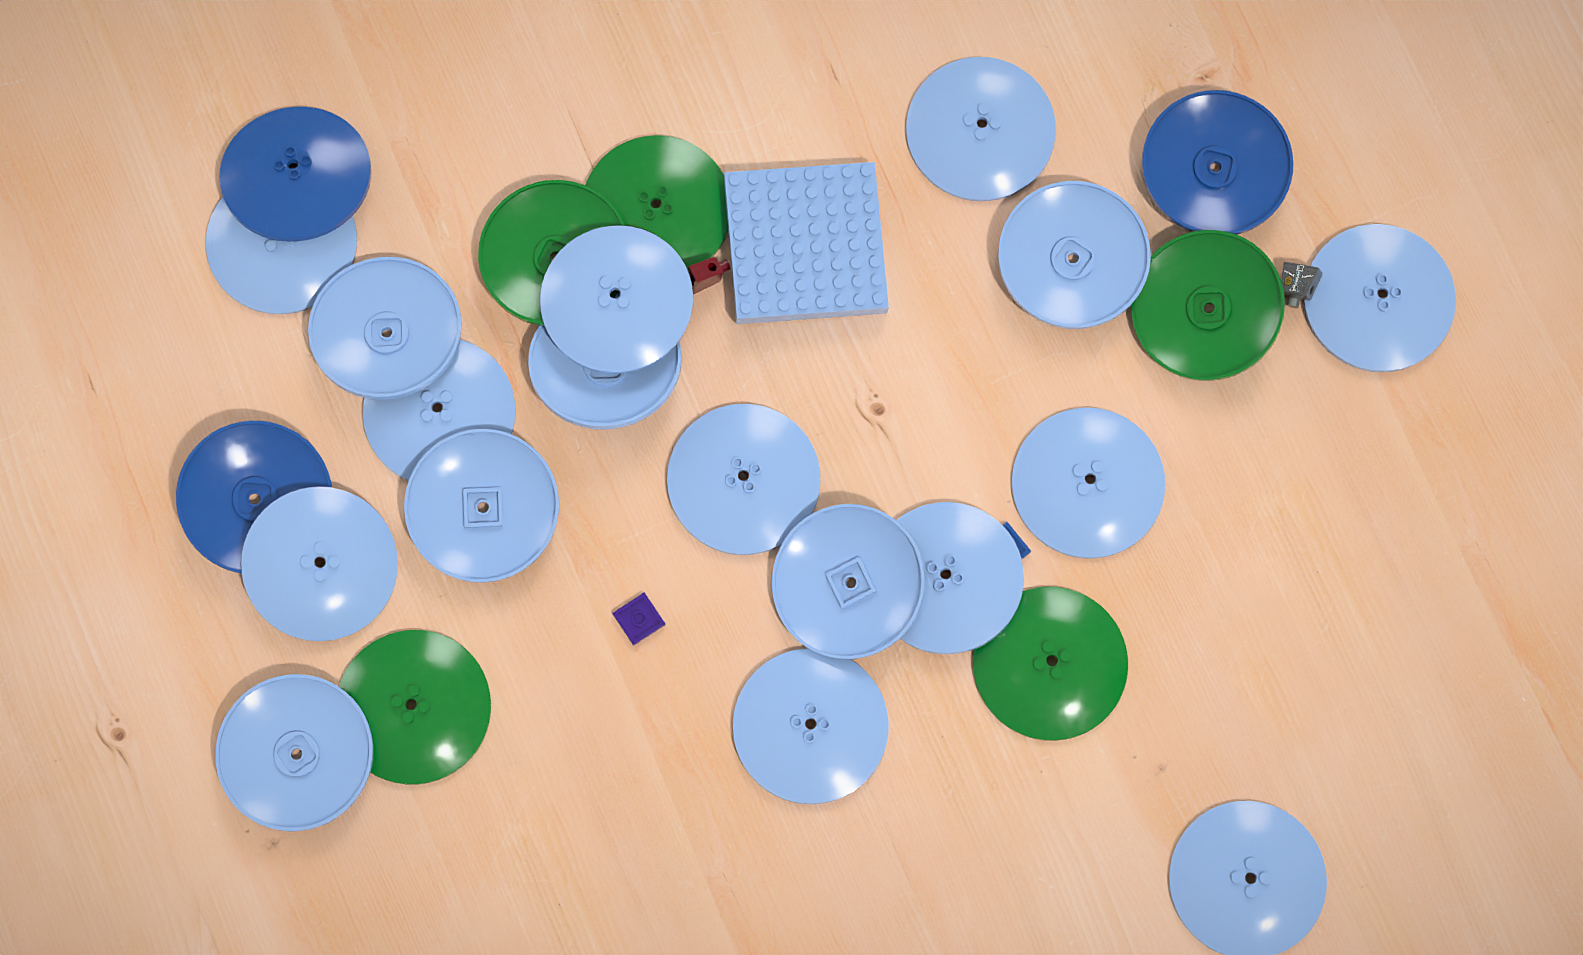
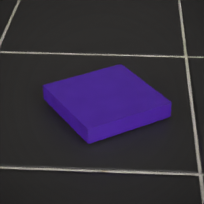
M645 592L612 613L633 646L666 625Z

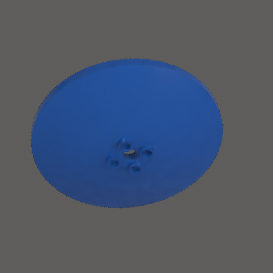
M1207 90L1196 92L1172 103L1157 117L1151 126L1142 152V174L1150 197L1167 218L1190 232L1219 230L1238 235L1258 227L1280 207L1289 190L1293 176L1294 162L1291 144L1278 119L1254 99L1231 91ZM1218 164L1220 171H1212L1210 165Z
M287 107L268 112L254 119L234 136L223 155L219 179L221 192L228 209L244 227L268 239L297 242L326 235L346 223L357 212L367 196L372 169L365 142L356 129L347 121L323 109ZM291 163L298 164V166L295 169L289 168V165Z
M237 422L212 432L189 454L177 482V513L185 535L203 557L223 569L242 574L241 560L244 542L252 524L262 511L272 502L290 492L309 487L332 488V483L320 454L300 434L272 422ZM253 494H257L261 498L260 502L256 505L251 504L249 501L250 496Z

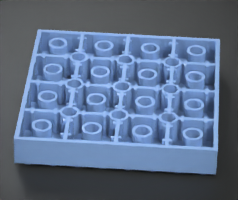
M875 162L724 172L736 324L887 314L889 304Z

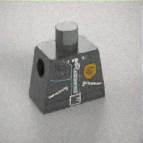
M1290 262L1283 263L1282 286L1284 295L1289 297L1287 306L1298 308L1301 299H1312L1323 274L1318 267Z

